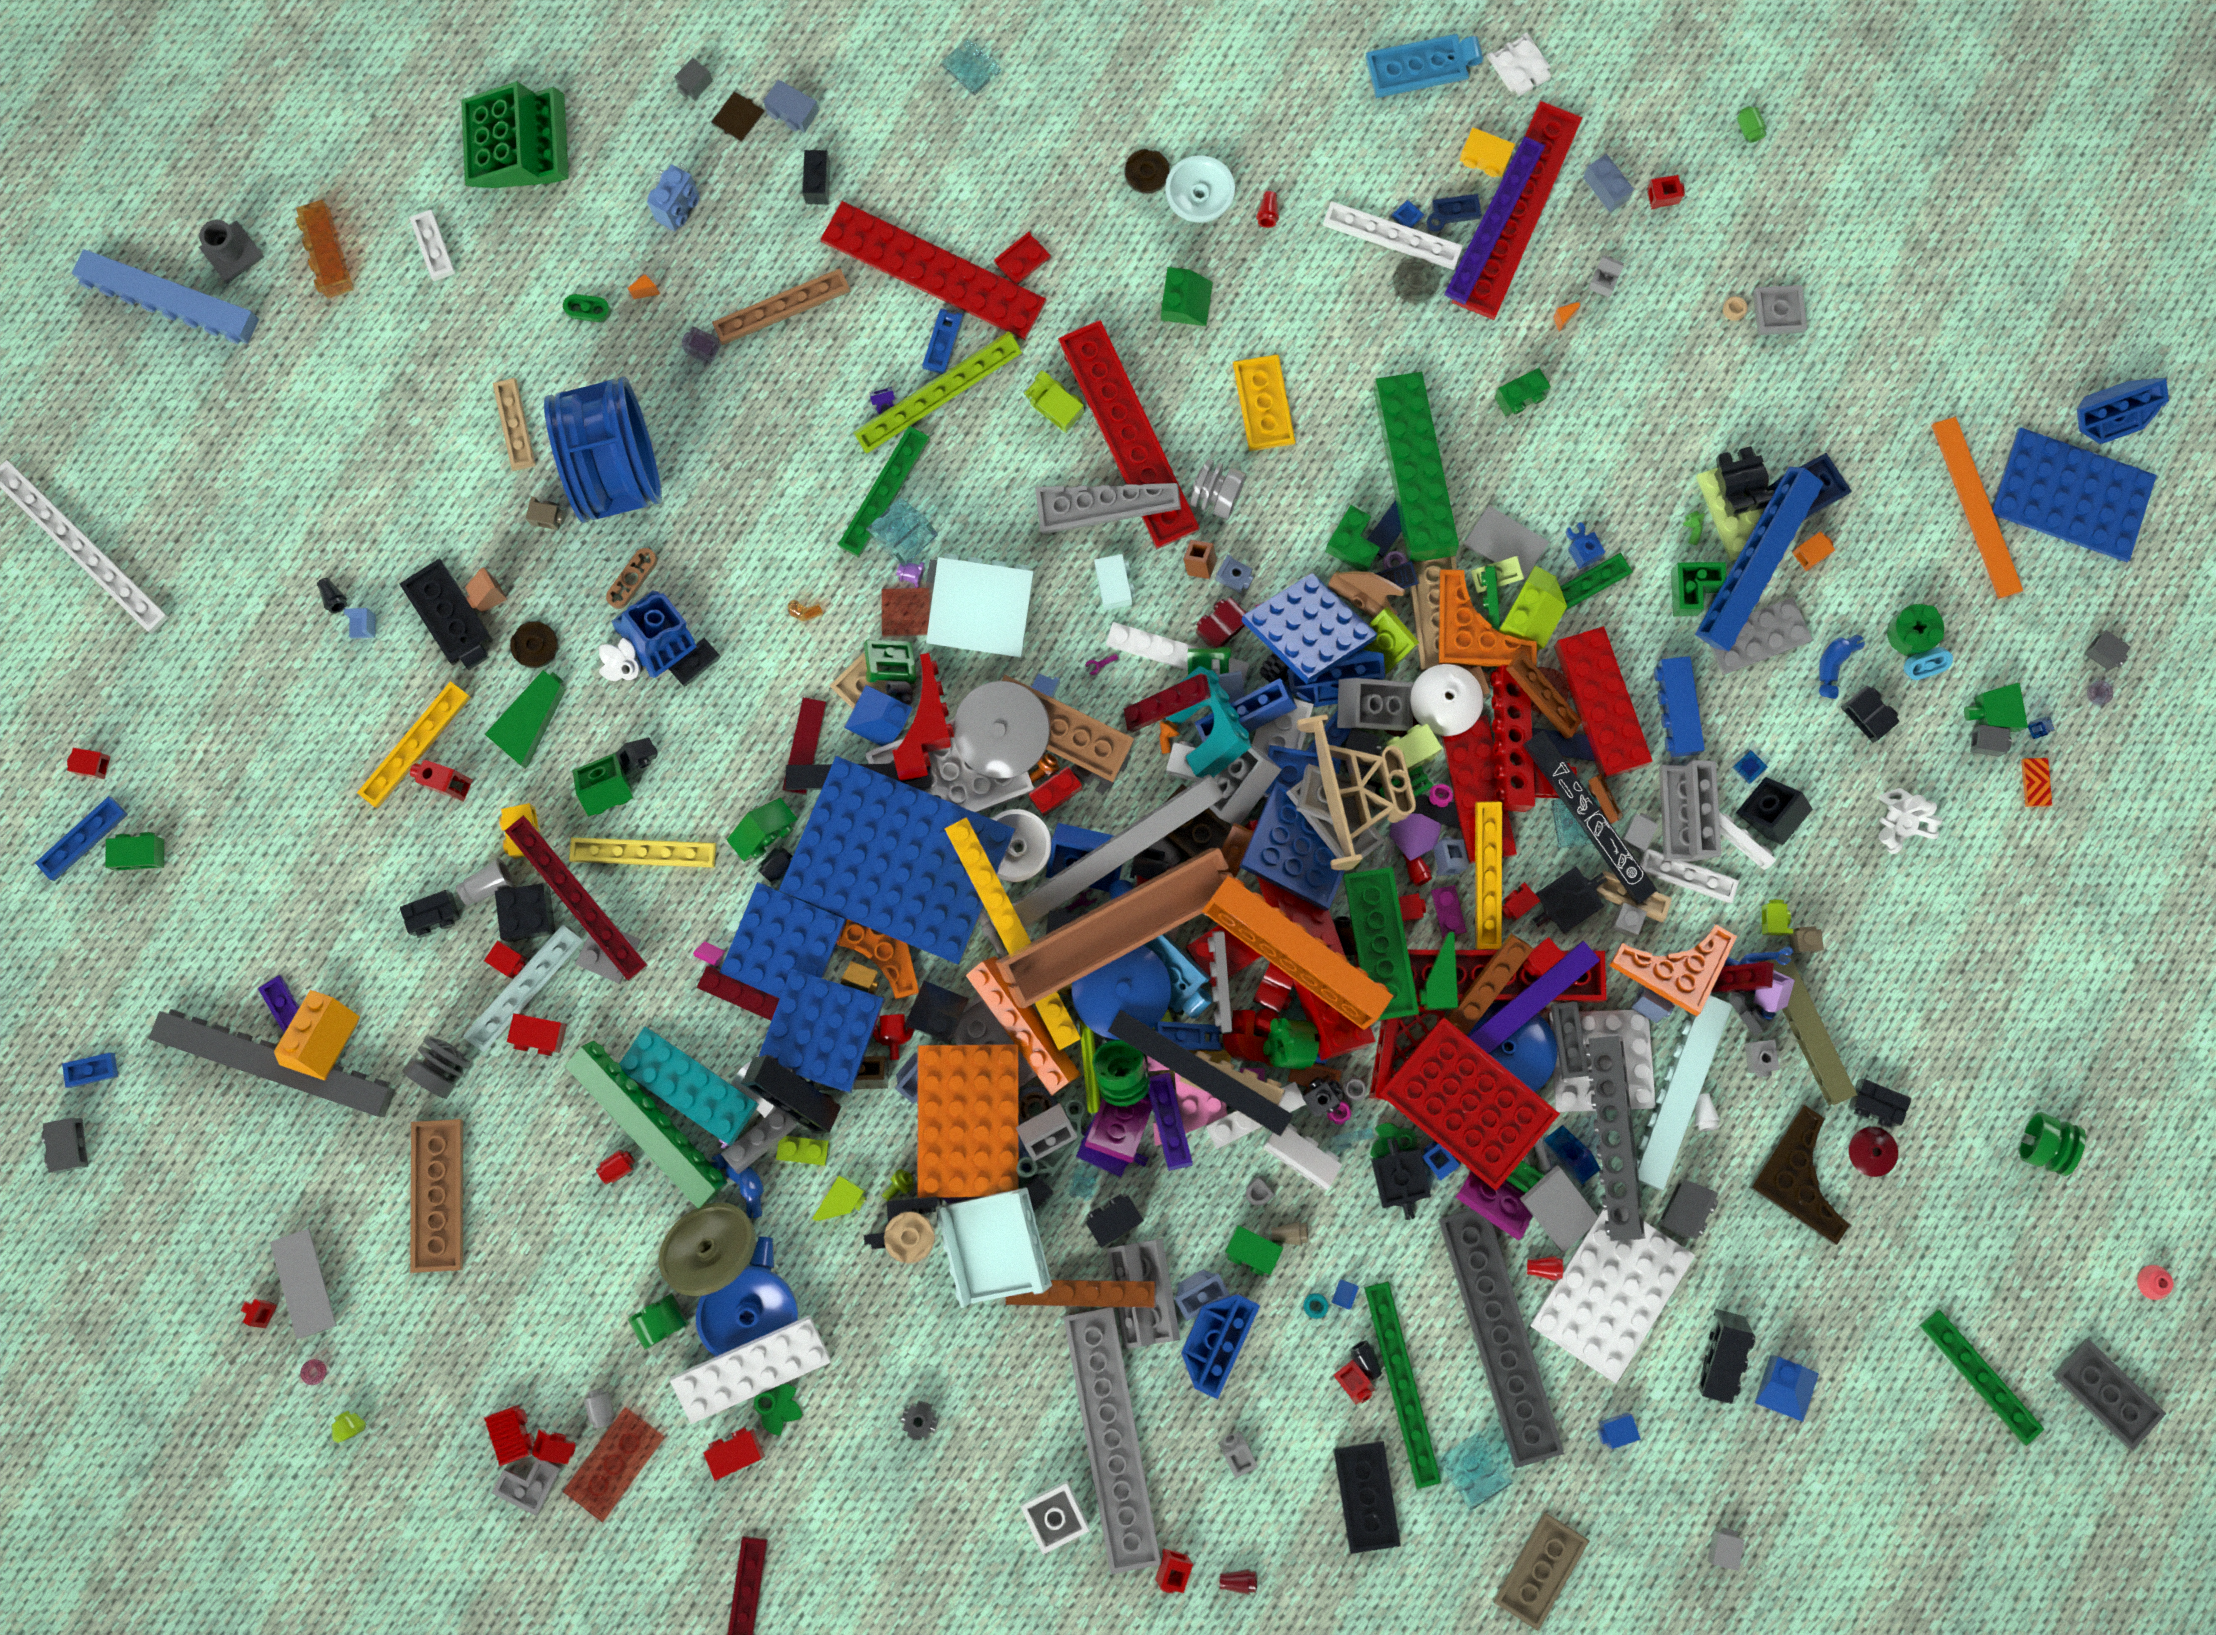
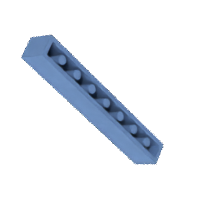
M83 249L72 271V274L79 280L78 283L87 289L92 290L93 287H96L106 296L113 297L114 294L118 295L122 301L130 305H134L136 302L142 304L141 307L149 312L161 311L162 315L173 321H176L177 318L182 319L184 324L195 329L197 326L204 327V331L213 336H218L220 333L225 335L227 340L235 344H239L240 341L248 344L259 321V318L252 311Z

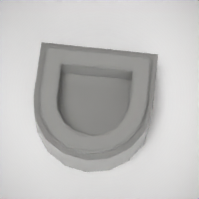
M1260 1176L1248 1185L1245 1192L1248 1202L1255 1206L1264 1205L1276 1195Z

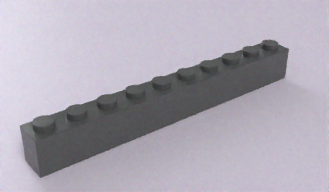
M170 1009L169 1013L159 1011L148 1038L149 1040L377 1117L385 1118L395 1089L388 1087L390 1082L375 1078L374 1082L366 1080V1074L352 1070L351 1074L343 1072L344 1067L337 1064L333 1066L326 1080L280 1066L274 1054L275 1043L262 1039L260 1043L252 1041L253 1036L238 1032L236 1036L229 1033L230 1028L218 1024L212 1028L206 1026L207 1020L194 1016L192 1020L184 1018L185 1013Z

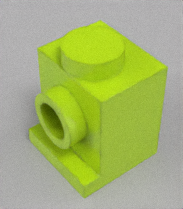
M1772 899L1769 900V903L1761 906L1762 935L1787 936L1793 933V928H1788L1791 922V912L1787 910V904H1784V900Z

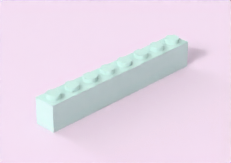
M1709 995L1701 1013L1698 1016L1692 1014L1690 1021L1686 1020L1683 1024L1681 1034H1684L1681 1044L1677 1043L1672 1056L1676 1057L1673 1066L1669 1065L1665 1072L1664 1079L1667 1080L1664 1089H1660L1655 1099V1102L1658 1103L1655 1112L1650 1113L1647 1120V1126H1650L1647 1135H1642L1638 1144V1149H1641L1637 1159L1639 1182L1657 1190H1664L1732 1008L1730 1003Z

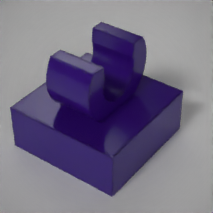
M892 387L869 392L872 405H876L879 415L882 414V404L886 403L890 408L894 406L892 400H895Z

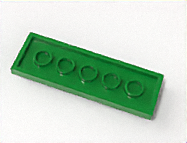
M1393 867L1344 874L1343 879L1359 968L1364 970L1368 974V978L1375 983L1379 982L1389 989V993L1393 995V998L1377 1021L1418 1015L1419 1009Z

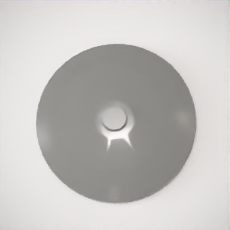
M1007 681L986 683L971 691L959 705L953 725L955 744L963 760L975 771L992 778L1015 777L1033 768L1041 760L1048 747L1051 730L1047 710L1037 695L1020 684Z

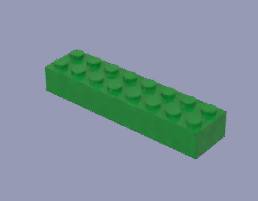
M1421 371L1376 378L1373 391L1408 562L1413 561L1415 563L1456 556L1459 542L1423 373Z

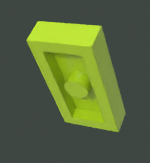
M785 1136L778 1142L776 1160L826 1166L829 1141Z

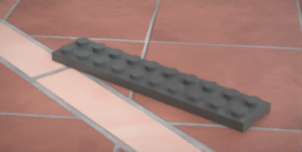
M1473 1209L1438 1219L1514 1468L1564 1454L1492 1222Z

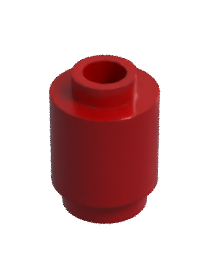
M619 1149L600 1162L596 1172L606 1185L610 1182L615 1183L634 1170L633 1164L635 1160L628 1151L623 1152Z

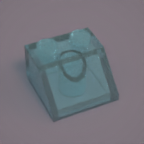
M1477 1432L1437 1458L1440 1466L1470 1511L1513 1484L1505 1467L1480 1432Z

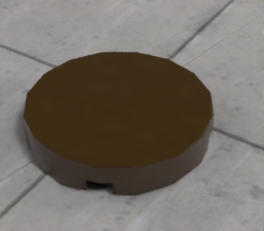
M1138 150L1126 161L1124 168L1125 179L1128 185L1137 192L1143 194L1157 192L1166 185V180L1170 173L1169 163L1166 157L1159 151Z
M539 621L527 622L520 625L516 629L515 634L512 635L510 650L513 658L521 665L528 668H541L548 665L555 658L558 651V638L548 625Z

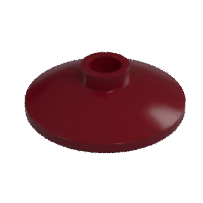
M1866 1127L1855 1133L1850 1141L1849 1158L1853 1166L1860 1173L1870 1177H1880L1886 1175L1895 1167L1898 1160V1146L1894 1138L1887 1131L1878 1127ZM1874 1147H1877L1880 1151L1878 1156H1874L1872 1152Z

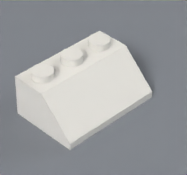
M1290 1123L1281 1137L1272 1132L1262 1148L1322 1190H1328L1342 1167L1338 1163L1340 1158L1329 1150L1324 1153L1318 1149L1319 1143L1309 1136H1306L1304 1139L1296 1134L1298 1129Z

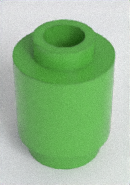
M1747 106L1739 111L1740 115L1736 119L1744 138L1748 139L1749 143L1763 139L1767 135V127L1759 108Z

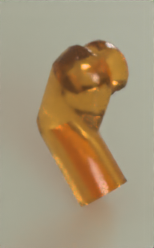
M791 600L787 605L788 613L803 622L823 615L819 603L807 608L801 605L799 601Z

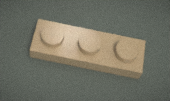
M1603 870L1604 876L1598 882L1605 877L1608 881L1596 888L1599 897L1619 905L1626 903L1646 911L1647 917L1663 923L1672 898L1655 892L1636 905L1615 874Z

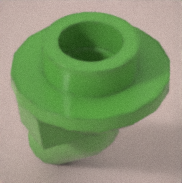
M1697 510L1685 516L1686 521L1682 523L1683 526L1693 528L1688 543L1698 545L1703 530L1702 522L1705 513L1699 514Z

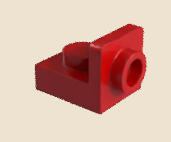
M1353 1360L1333 1375L1355 1405L1368 1401L1373 1395L1372 1392L1375 1391L1372 1383Z

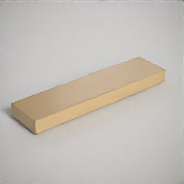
M511 378L493 383L512 471L536 466L517 379Z

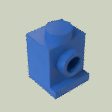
M1435 1141L1423 1149L1426 1153L1422 1156L1440 1181L1460 1167L1453 1155ZM1437 1154L1444 1156L1442 1164L1435 1162L1434 1158Z

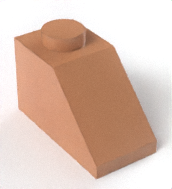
M484 567L479 569L465 587L469 594L466 596V599L473 609L477 608L481 613L507 600L497 579Z

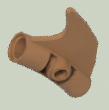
M1337 570L1328 584V588L1333 593L1352 603L1373 620L1387 607L1396 615L1398 612L1391 607L1387 595L1403 596L1406 592L1398 585L1372 572H1340Z

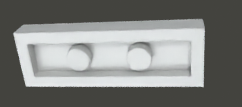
M428 210L409 217L432 280L435 282L456 274L433 211Z
M1719 812L1720 834L1763 870L1771 867L1776 861L1772 856V852L1767 847L1758 845L1748 831L1740 830L1734 825V820L1729 815Z

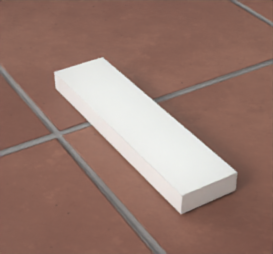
M1648 848L1643 853L1640 866L1647 875L1730 904L1733 903L1740 881L1689 862L1664 861L1663 853Z

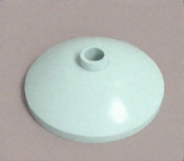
M1192 156L1177 163L1170 171L1166 180V198L1172 210L1181 218L1191 222H1209L1219 218L1229 209L1234 199L1235 183L1229 169L1219 160L1209 156ZM1197 193H1202L1204 197L1197 198L1195 195Z

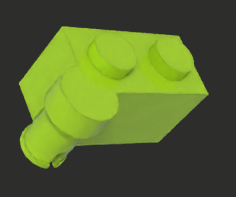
M1041 370L1035 376V381L1024 392L1028 399L1032 398L1030 405L1065 433L1084 414L1083 401L1075 394L1071 396L1067 393L1065 387L1059 381L1053 380L1045 371Z

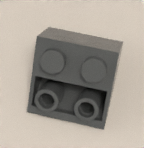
M1679 1179L1658 1224L1683 1238L1697 1239L1698 1236L1701 1237L1707 1228L1705 1221L1709 1213L1712 1214L1718 1205L1716 1198L1719 1193L1686 1179Z

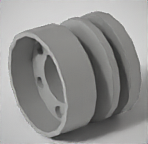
M1208 459L1194 482L1190 505L1197 507L1201 498H1203L1202 510L1205 511L1210 503L1213 502L1215 503L1213 514L1228 520L1234 510V507H1232L1235 498L1238 499L1241 493L1246 473L1231 468L1225 477L1222 475L1223 464L1219 463L1215 472H1213L1214 460Z

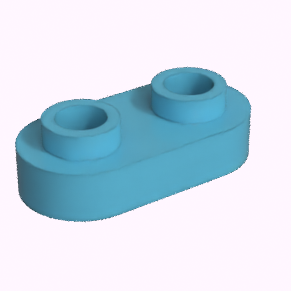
M1937 647L1927 652L1913 655L1905 662L1904 672L1913 680H1920L1944 672L1952 665L1953 655L1944 647Z

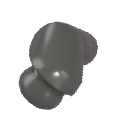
M886 682L885 689L887 693H897L900 702L906 705L913 702V691L908 682Z

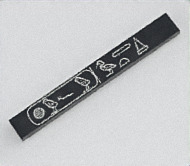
M1541 731L1525 742L1523 747L1635 904H1640L1655 893L1657 888L1545 731Z

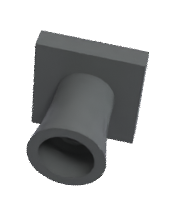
M211 220L205 223L200 230L199 239L202 245L199 246V249L227 284L264 258V255L237 220L230 225L222 220Z

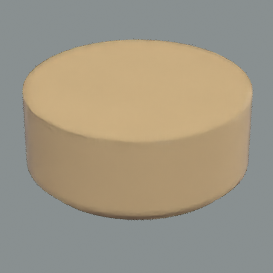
M1737 296L1730 297L1723 305L1725 317L1733 321L1742 319L1748 309L1745 300Z

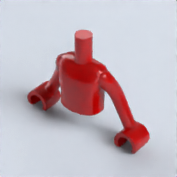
M905 1014L879 1016L880 1031L876 1024L873 1037L877 1043L889 1046L890 1060H900L899 1045L909 1041L915 1030L909 1027L906 1030Z

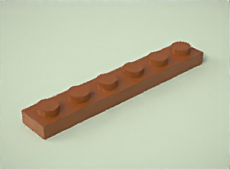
M1511 933L1459 1000L1458 1007L1453 1009L1446 1019L1467 1036L1532 952V946Z
M1051 1280L1052 1286L1043 1293L1034 1294V1292L1006 1297V1305L1156 1307V1281Z

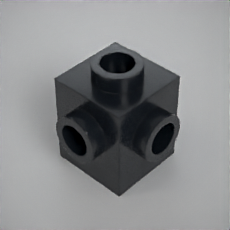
M1329 1075L1321 1078V1076L1316 1077L1303 1092L1302 1099L1315 1117L1326 1111L1328 1113L1335 1111L1340 1107L1343 1096L1341 1085L1336 1079L1332 1080Z

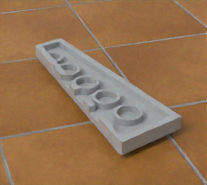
M1176 483L1066 488L1064 486L1035 487L1040 531L1042 534L1181 509L1179 489Z

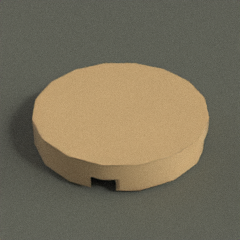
M915 1212L900 1213L892 1218L886 1227L884 1235L885 1247L890 1256L899 1262H919L927 1257L933 1249L935 1242L934 1228L930 1221L922 1214Z

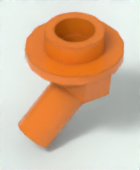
M1160 720L1161 733L1159 740L1162 754L1171 753L1169 738L1180 735L1177 732L1179 727L1169 720H1166L1165 723Z
M1049 753L1043 755L1037 763L1039 768L1029 774L1032 784L1045 774L1052 776L1059 770L1056 757Z

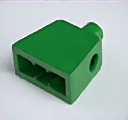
M2020 683L1981 693L1975 697L1976 705L1964 708L1966 721L1979 720V725L2010 729V732H2020L2028 728Z

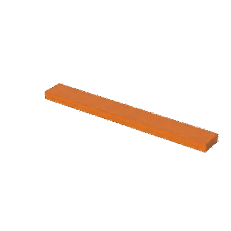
M1952 417L1933 423L1931 425L1998 599L2021 593L2024 590L1957 418Z

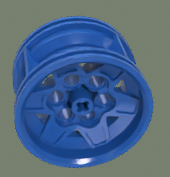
M625 376L619 377L618 382L615 379L559 392L555 396L552 394L545 396L544 413L552 453L567 498L580 522L586 523L590 521V518L598 520L650 507L652 502L655 505L662 503L661 482L649 432L635 392Z

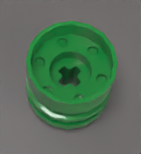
M1118 1039L1108 1041L1098 1048L1093 1056L1092 1065L1101 1096L1108 1103L1115 1106H1128L1143 1099L1149 1091L1151 1083L1143 1053Z
M2037 1112L2027 1123L2024 1133L2035 1136L2036 1139L2034 1146L2021 1142L2019 1148L2020 1159L2037 1167L2045 1165L2048 1171L2056 1172L2061 1176H2069L2082 1158L2086 1144V1131L2083 1127L2072 1125L2067 1121L2060 1123L2058 1118L2043 1112Z

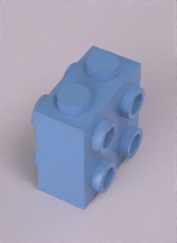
M671 164L668 170L662 173L657 187L649 193L647 204L658 223L676 232L679 226L682 227L686 223L689 210L697 206L700 194L692 175Z

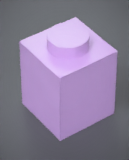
M1773 970L1772 988L1756 990L1753 1002L1761 1005L1762 1009L1769 1012H1777L1787 1007L1795 980Z

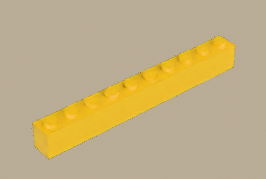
M967 817L945 828L1008 953L1011 954L1030 944L1031 941ZM1057 991L1035 1002L1058 1050L1081 1039Z

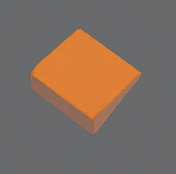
M643 274L628 287V291L634 300L660 295L657 286L646 274Z
M1580 302L1557 308L1553 317L1558 332L1577 314L1581 306Z

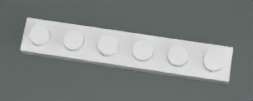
M1332 201L1323 222L1325 227L1452 270L1455 269L1463 247L1462 245Z
M1115 622L1112 623L1106 642L1108 647L1184 670H1188V648L1201 649ZM1230 658L1229 673L1241 671L1244 684L1250 663ZM1212 659L1213 671L1218 675L1220 674L1219 659Z

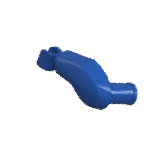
M1854 635L1848 639L1837 638L1823 653L1819 665V681L1824 682L1819 688L1821 696L1831 699L1838 697L1839 689L1837 686H1833L1832 682L1838 681L1840 665L1849 658L1851 652L1864 648L1865 642L1857 644V641L1863 639L1861 635Z
M722 1153L713 1156L712 1159L715 1161L711 1165L717 1170L727 1169L725 1176L739 1185L740 1193L745 1197L746 1215L748 1218L752 1217V1213L753 1218L762 1216L760 1196L764 1192V1188L754 1169L748 1166L741 1173L737 1174L723 1158Z

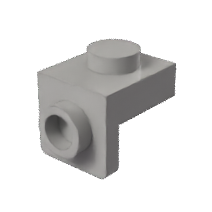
M1603 255L1588 289L1611 297L1624 263Z

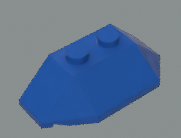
M2155 378L2126 381L2085 396L2077 407L2079 431L2098 444H2104L2144 429L2157 415L2161 407H2164L2169 401L2167 379Z
M1359 650L1308 684L1287 667L1290 692L1304 701L1314 704V707L1338 704L1339 679L1383 680L1385 678L1383 653Z
M1238 1294L1202 1305L1181 1351L1192 1384L1196 1390L1218 1400L1261 1305Z

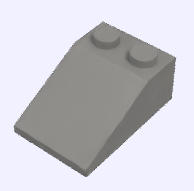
M1360 678L1339 679L1337 728L1408 731L1413 727L1410 694L1414 683Z

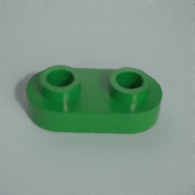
M571 294L563 301V309L571 319L603 322L609 318L611 313L609 304L602 297ZM575 305L580 306L578 311L572 310ZM598 308L603 309L600 314H596L595 311Z

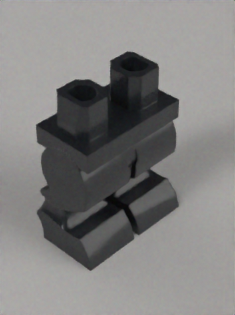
M1751 446L1738 451L1739 461L1733 462L1730 452L1721 453L1716 458L1718 469L1714 475L1716 481L1718 480L1722 499L1725 501L1724 510L1728 517L1747 513L1750 510L1755 511L1766 508L1775 493L1773 490H1766L1769 482L1767 469L1763 464L1762 455L1756 456Z

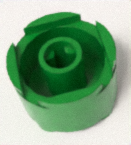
M1913 604L1903 609L1893 617L1888 626L1887 636L1889 643L1895 650L1908 657L1934 648L1944 637V622L1937 608L1932 605Z
M1274 1018L1270 1024L1271 1032H1269L1268 1040L1263 1045L1264 1055L1269 1057L1271 1064L1276 1068L1306 1070V1067H1311L1317 1058L1319 1042L1315 1041L1314 1034H1318L1316 1026L1311 1021Z
M673 1293L663 1297L656 1303L650 1304L628 1318L644 1350L689 1324Z

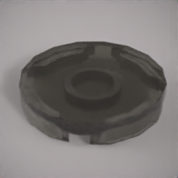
M1412 258L1405 260L1396 269L1393 276V286L1395 292L1402 300L1408 303L1420 304L1434 297L1439 287L1440 278L1437 269L1434 266L1432 267L1428 261Z

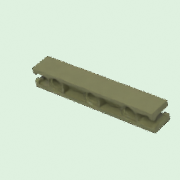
M1785 955L1791 959L1785 965L1779 964L1776 959L1759 961L1774 963V971L1795 980L1788 1006L1783 1008L1782 1011L1828 1106L1836 1105L1856 1096L1857 1093L1791 956Z

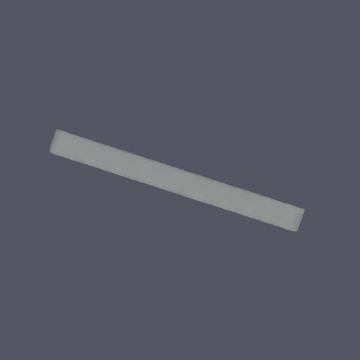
M1209 774L1012 903L1023 927H1028L1049 913V910L1052 911L1219 801L1224 794Z

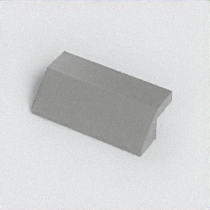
M1692 760L1686 766L1661 765L1659 767L1664 861L1690 862L1720 857L1721 839L1716 761Z
M1163 1238L1107 1248L1112 1281H1156V1307H1117L1124 1349L1181 1340Z

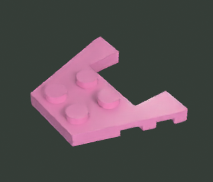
M1147 1056L1148 1071L1170 1070ZM1175 1073L1177 1103L1185 1134L1227 1116L1226 1103L1206 1091L1180 1082L1181 1076ZM1153 1122L1155 1145H1160L1161 1141L1156 1122Z

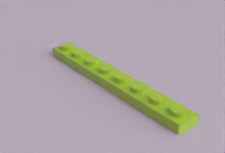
M1008 331L852 432L863 451L867 454L908 426H911L1020 355L1022 352L1012 333Z

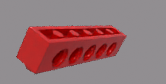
M1502 664L1492 671L1490 678L1491 686H1493L1491 706L1494 709L1492 730L1495 732L1493 753L1496 755L1494 776L1497 779L1495 800L1502 802V811L1526 812L1535 807L1533 759L1523 747V744L1532 738L1531 699L1506 670L1508 665ZM1509 735L1513 737L1514 742L1509 738ZM1510 758L1514 760L1515 765L1511 763ZM1511 781L1515 783L1516 788L1512 786Z

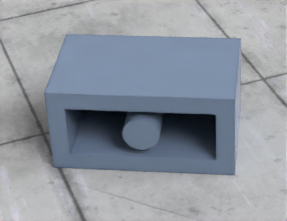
M779 79L763 101L766 113L774 120L780 118L785 121L786 125L793 131L799 129L805 133L819 113L816 100Z
M1607 154L1588 165L1583 176L1584 180L1610 213L1628 202L1634 191V188Z

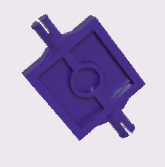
M1096 1113L1086 1129L1081 1127V1134L1085 1137L1081 1141L1076 1158L1121 1178L1126 1166L1130 1162L1085 1147L1087 1137L1097 1115ZM1136 1152L1133 1162L1145 1167L1149 1157Z

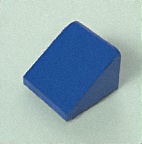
M1340 1279L1332 1303L1350 1310L1359 1287Z

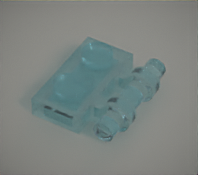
M967 39L963 44V47L967 49L965 52L957 47L941 63L946 71L975 96L990 82V76L987 72L991 71L997 76L1001 72V68L996 64L997 62L994 58L988 57L982 51L981 46ZM972 59H978L981 64L978 66Z

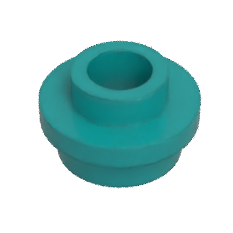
M1312 1293L1305 1298L1303 1308L1309 1317L1319 1319L1326 1315L1329 1305L1323 1295ZM1314 1301H1318L1321 1305L1317 1311L1311 1308V1304Z

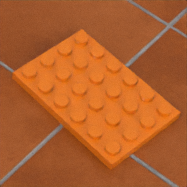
M1018 1044L917 1045V1197H983L1018 1190V1173L1016 1171L1018 1163V1131L1016 1129L1018 1127Z

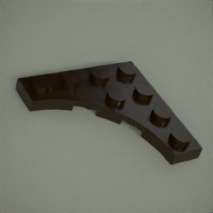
M1801 1105L1749 1188L1833 1245H1838L1850 1223L1844 1220L1823 1197L1818 1186L1816 1169L1813 1166V1150L1825 1118L1806 1105Z

